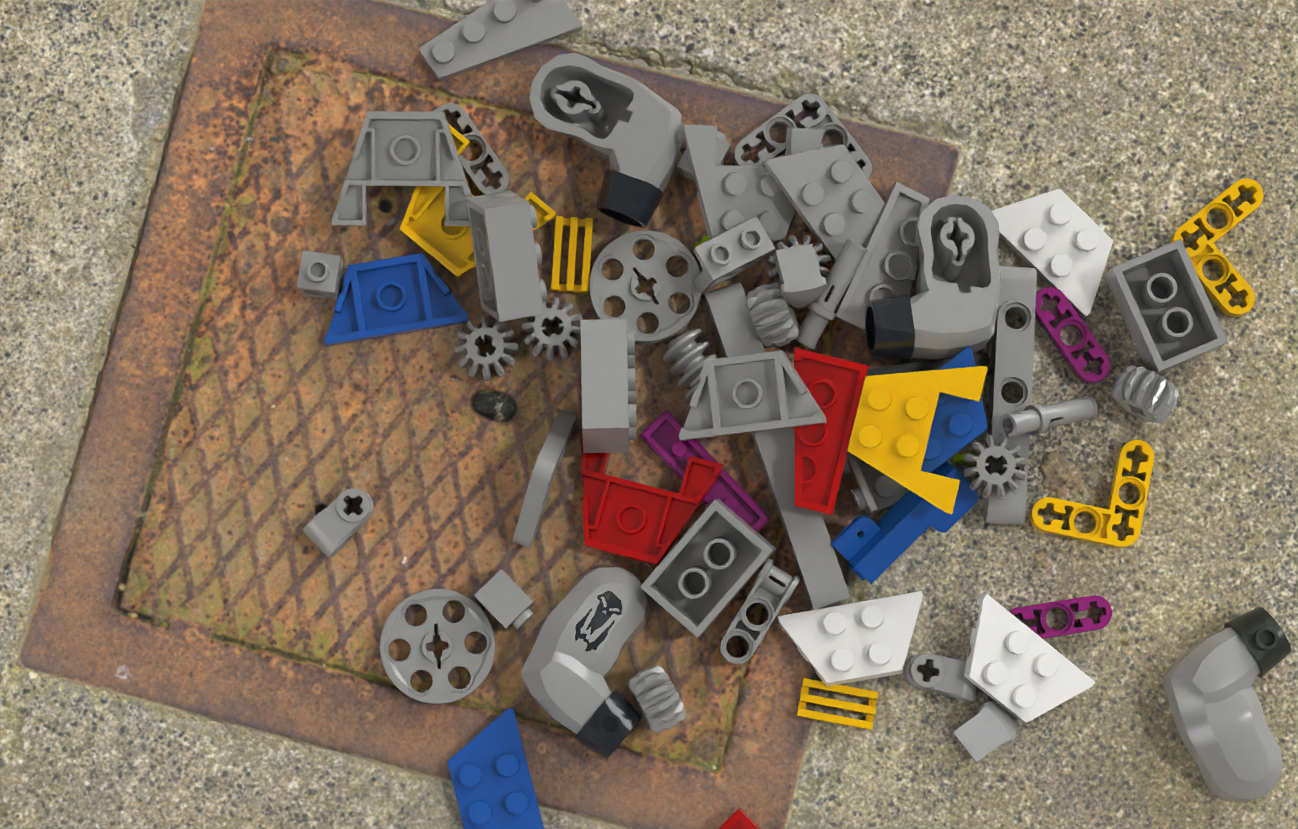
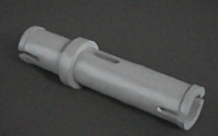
M848 238L826 278L827 286L817 299L807 305L810 310L799 328L798 338L795 339L812 349H815L816 343L829 320L833 321L837 314L834 311L850 284L861 260L868 251L867 248Z
M1086 395L1081 398L1045 406L1032 404L1026 406L1023 411L1003 414L999 420V428L1004 436H1008V438L1025 433L1038 435L1044 433L1047 428L1093 419L1097 415V403L1093 397Z

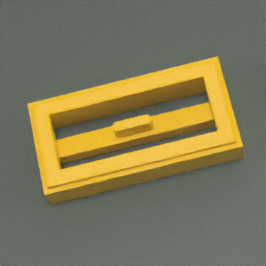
M556 216L551 292L589 294L593 218L578 219V217L563 218V216ZM563 227H570L567 283L559 284ZM578 228H585L582 284L574 285Z
M803 678L796 716L872 730L879 692L844 685L826 687L823 681ZM809 688L868 698V705L809 695ZM808 702L866 713L865 721L806 710V704Z

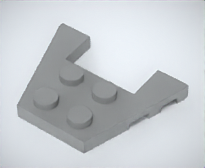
M367 111L348 174L332 217V225H367V186H445V226H470L466 198L472 197L445 112Z
M680 124L681 136L685 139L689 154L687 156L690 170H693L698 189L696 193L708 238L712 239L753 217H757L771 241H784L796 209L766 167L715 165L717 126ZM787 128L785 155L818 149L824 130L817 128Z

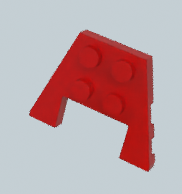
M581 428L579 434L582 457L584 545L587 548L658 566L721 475L724 468L723 464L689 456L679 493L606 475L611 453H583Z

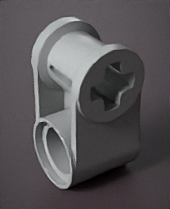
M346 489L327 508L319 512L305 526L302 532L328 558H331L344 547L353 534L371 517L374 510L373 500L369 494L360 489ZM350 498L355 500L363 499L360 507L363 509L361 514L347 513L350 509L347 501Z
M924 653L915 655L907 661L904 667V675L911 686L941 693L943 696L971 702L975 700L977 686L964 677L966 659ZM926 663V668L932 670V675L923 679V674L917 672V667Z

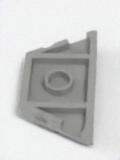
M844 144L766 158L762 161L815 238L824 245L823 249L830 255L833 263L837 260L847 238L863 247L866 246L886 204Z
M782 350L708 359L704 362L699 376L700 383L697 390L693 393L689 405L691 408L685 425L680 430L679 440H693L827 423V420Z

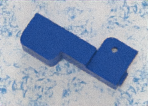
M948 461L933 471L932 474L960 480L953 514L945 513L909 490L878 520L877 525L868 516L860 515L831 542L851 563L848 567L862 581L866 579L872 584L930 526L939 532L945 533L978 502L976 490L972 491L969 488L970 483ZM862 531L861 535L857 536V533Z

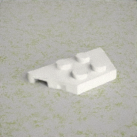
M1061 189L991 210L998 220L999 237L1031 268H1036L1037 274L1048 285L1062 291L1076 312L1084 319L1091 312L1113 240Z
M922 591L782 615L778 616V625L793 640L797 650L804 659L815 668L816 674L826 687L902 674L923 594Z
M985 593L979 595L977 605H980L977 626L972 628L970 638L971 653L967 657L964 677L1019 721L1027 723L1095 684L1093 679L992 597Z

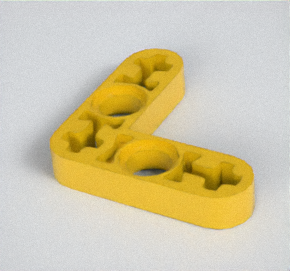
M1249 178L1241 179L1231 185L1180 226L1170 239V243L1179 239L1183 241L1181 234L1185 237H1190L1199 228L1204 234L1193 244L1196 250L1188 247L1186 251L1205 293L1221 312L1232 318L1241 317L1249 312L1254 305L1255 295L1249 284L1214 243L1255 211L1262 203L1264 197L1263 189L1259 183ZM1238 189L1242 192L1250 190L1253 194L1249 199L1252 205L1245 201L1233 211L1229 204L1239 197L1240 192ZM1219 210L1224 213L1226 217L1224 228L1215 229L1208 224L1207 214L1209 211ZM1214 261L1220 265L1222 275L1219 280L1211 281L1204 276L1202 267L1205 262ZM1230 278L1233 282L1227 288L1234 295L1239 292L1243 294L1244 299L1241 301L1243 308L1239 305L1230 306L1228 301L1232 297L1226 288L1220 293L1215 288L1221 286Z
M1132 440L1120 448L1116 459L1107 509L1053 497H1045L1038 500L1031 507L1029 512L1031 524L1036 530L1044 533L1109 547L1125 548L1132 545L1138 540L1141 531L1154 463L1152 447L1145 441ZM1135 447L1139 449V455L1145 457V462L1138 463L1135 470V475H1143L1142 480L1134 476L1122 477V471L1125 473L1131 471L1132 460L1126 458V453H1131ZM1125 483L1134 485L1139 492L1138 500L1134 504H1125L1119 498V489ZM1047 505L1052 506V513L1064 515L1066 514L1065 508L1071 509L1066 520L1067 530L1061 529L1064 523L1062 520L1053 519L1048 525L1043 524L1044 519L1038 516V510H1043ZM1115 507L1122 511L1136 512L1135 517L1132 515L1126 517L1125 528L1131 530V535L1123 537L1122 541L1118 540V533L1112 531V526L1120 524L1123 514H1115ZM1086 512L1093 517L1095 526L1090 533H1081L1076 529L1074 519L1078 513Z

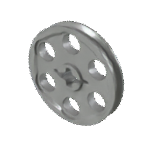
M642 230L622 235L602 250L593 265L589 288L593 309L599 319H627V332H634L635 343L652 344L670 339L680 333L691 322L699 307L701 293L693 281L700 274L698 264L691 252L681 242L667 234ZM639 241L650 242L655 250L653 256L648 260L636 258L633 254V247ZM674 257L684 259L688 265L687 272L680 277L670 275L666 269L667 262ZM617 261L622 265L623 274L620 278L608 280L603 276L601 269L606 262ZM634 269L638 272L641 279L643 278L646 282L652 280L655 282L652 292L658 305L645 292L640 294L636 292L639 288L638 276L633 271ZM675 294L685 295L690 301L689 309L683 314L672 312L668 306L669 299ZM617 297L624 302L625 310L622 315L610 317L604 312L603 305L609 298ZM651 314L656 317L659 326L655 332L651 334L640 332L637 328V320L642 315Z
M447 589L424 590L404 599L389 615L381 634V660L390 680L407 696L429 704L452 703L473 693L488 676L495 657V636L486 614L470 598ZM451 601H458L465 607L463 619L456 623L448 622L443 615L444 607ZM412 605H421L426 609V621L420 626H411L406 621V611ZM435 624H438V635L442 642H448L449 644L448 649L442 650V657H440L441 669H438V658L435 656V653L427 649V645L432 644L436 636ZM473 632L484 634L487 640L485 650L479 654H472L465 647L467 636ZM398 639L406 640L411 647L409 657L403 661H395L389 653L391 643ZM456 667H464L470 672L471 680L465 688L456 689L449 682V674ZM420 670L429 672L433 680L430 689L422 693L415 691L411 686L413 674Z

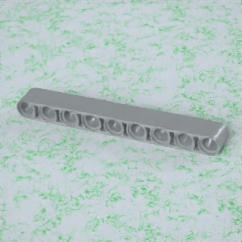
M740 282L704 294L724 357L765 352L762 341L758 337L756 328L753 326L747 306L748 300ZM792 427L750 432L812 610L848 599V589L821 512L795 506L794 433Z

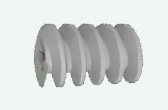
M700 328L677 337L663 348L668 349L663 356L665 363L677 361L670 369L671 374L674 376L684 374L678 382L679 388L692 387L685 395L686 400L690 402L694 391L697 390L700 383L699 376L705 360L717 358L715 354L703 356V351L709 345L708 341L695 342V339L702 332Z

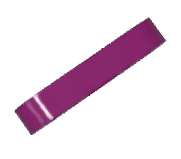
M1054 287L1041 289L1036 294V320L1081 382L1089 385L1101 382L1110 371L1109 357L1063 292ZM1044 296L1047 300L1054 298L1058 304L1054 307V310L1059 317L1064 313H1067L1069 318L1062 320L1055 329L1050 324L1056 320L1054 314L1050 310L1043 312L1040 308L1044 303L1042 299ZM1065 326L1076 327L1081 335L1079 344L1075 346L1064 344L1060 337L1061 329ZM1086 343L1091 348L1085 352L1090 361L1097 359L1101 364L1097 369L1100 374L1098 376L1094 372L1087 374L1083 368L1087 365V362L1082 354L1077 359L1072 356L1073 353L1081 350Z
M1096 595L1018 607L1009 611L1014 616L1019 615L1022 621L1035 619L1032 611L1038 610V625L1043 633L1037 635L1042 639L1099 630L1107 626L1112 617V608L1109 602L1103 597ZM1090 603H1094L1097 609L1102 608L1103 615L1097 618V624H1093L1091 618H1082L1077 620L1080 627L1074 628L1075 616L1070 605H1076L1075 613L1090 609ZM1052 608H1058L1066 615V625L1061 630H1053L1046 623V614ZM1037 626L1028 627L1036 633Z

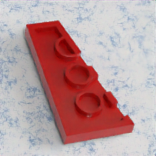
M794 348V368L827 420V423L794 427L795 506L830 515L833 514L868 365Z

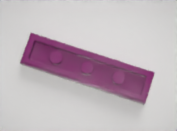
M666 409L640 434V437L683 481L689 456L713 462L717 461L696 439L679 440L680 430L684 426ZM724 468L702 501L708 508L715 499H720L757 532L771 519Z

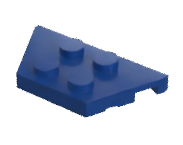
M423 253L352 264L347 267L342 291L337 298L332 322L325 336L326 346H333L464 324L469 321V316Z
M968 346L938 370L975 367L972 350ZM943 393L939 395L921 471L932 473L988 430L982 397L980 402Z
M512 707L505 710L447 761L464 829H544L514 708Z

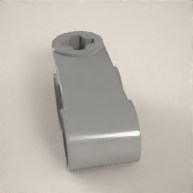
M768 558L751 586V592L720 642V654L729 664L741 665L753 656L781 607L785 606L801 579L798 575L792 577L774 566V561ZM769 577L772 578L773 580L777 581L778 583H780V584L783 585L784 587H782V586H780L779 584L775 583L774 581L770 580ZM758 604L764 607L767 612L766 622L761 625L751 624L746 617V611L749 606ZM733 637H740L745 640L748 647L746 655L741 658L732 657L726 649L727 641Z

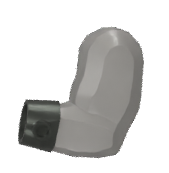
M1257 607L1226 622L1222 630L1197 641L1174 661L1163 676V686L1176 728L1183 743L1198 765L1202 778L1209 790L1223 800L1230 802H1249L1267 795L1276 786L1283 769L1281 749L1265 722L1261 703L1251 686L1256 676L1262 678L1288 656L1292 650L1279 624L1263 607Z

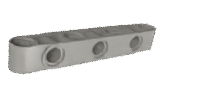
M1000 266L1001 293L991 342L987 435L993 436L995 446H999L1000 439L1003 436L999 428L1000 417L1005 413L1023 411L1026 406L1031 405L1037 285L1036 268ZM1015 312L1020 315L1023 322L1022 327L1019 329L1010 328L1005 322V314ZM1002 387H1014L1019 393V401L1013 404L1007 403L1001 396ZM1025 433L1008 438L1005 447L1007 450H1010L1017 443L1021 446V450L1013 456L1014 459L1026 457L1029 462L1030 434ZM991 459L987 460L986 463L989 464L986 470L987 473L991 475L997 472L999 474L998 462H993ZM1028 463L1023 467L1015 468L1027 473L1028 478ZM1012 478L1018 485L1019 491L1013 493L1005 485V498L1003 500L998 499L996 488H992L989 498H984L985 523L1024 524L1027 478L1025 481Z

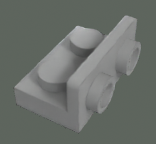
M753 217L698 245L694 249V253L703 270L693 280L700 293L761 263L775 249L759 219Z
M850 452L847 453L843 475L850 474L855 488L850 489L853 500L859 510L865 508L868 516L895 505L908 492L906 487Z

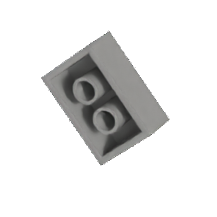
M510 190L466 198L481 308L499 322L544 314L542 302L547 301V291L544 281L542 279L539 280L537 265L542 264V253L538 242L534 243L533 228L537 227V216L534 206L529 205V201Z
M1181 239L1111 268L1104 276L1147 370H1154L1159 375L1216 351L1228 343Z
M627 319L580 320L583 453L629 452V440H636L634 332H627Z
M715 499L640 588L698 638L703 635L777 548L720 499Z

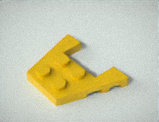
M449 125L460 157L470 145V141ZM416 186L400 226V231L459 278L476 267L470 226H445V186ZM532 192L526 196L525 199L529 201V205L534 206L536 211L537 227L533 228V231L551 221L557 215L553 209Z
M976 366L866 376L847 451L945 513L953 514L960 480L924 472L921 469L939 395L943 393L980 402L988 367Z

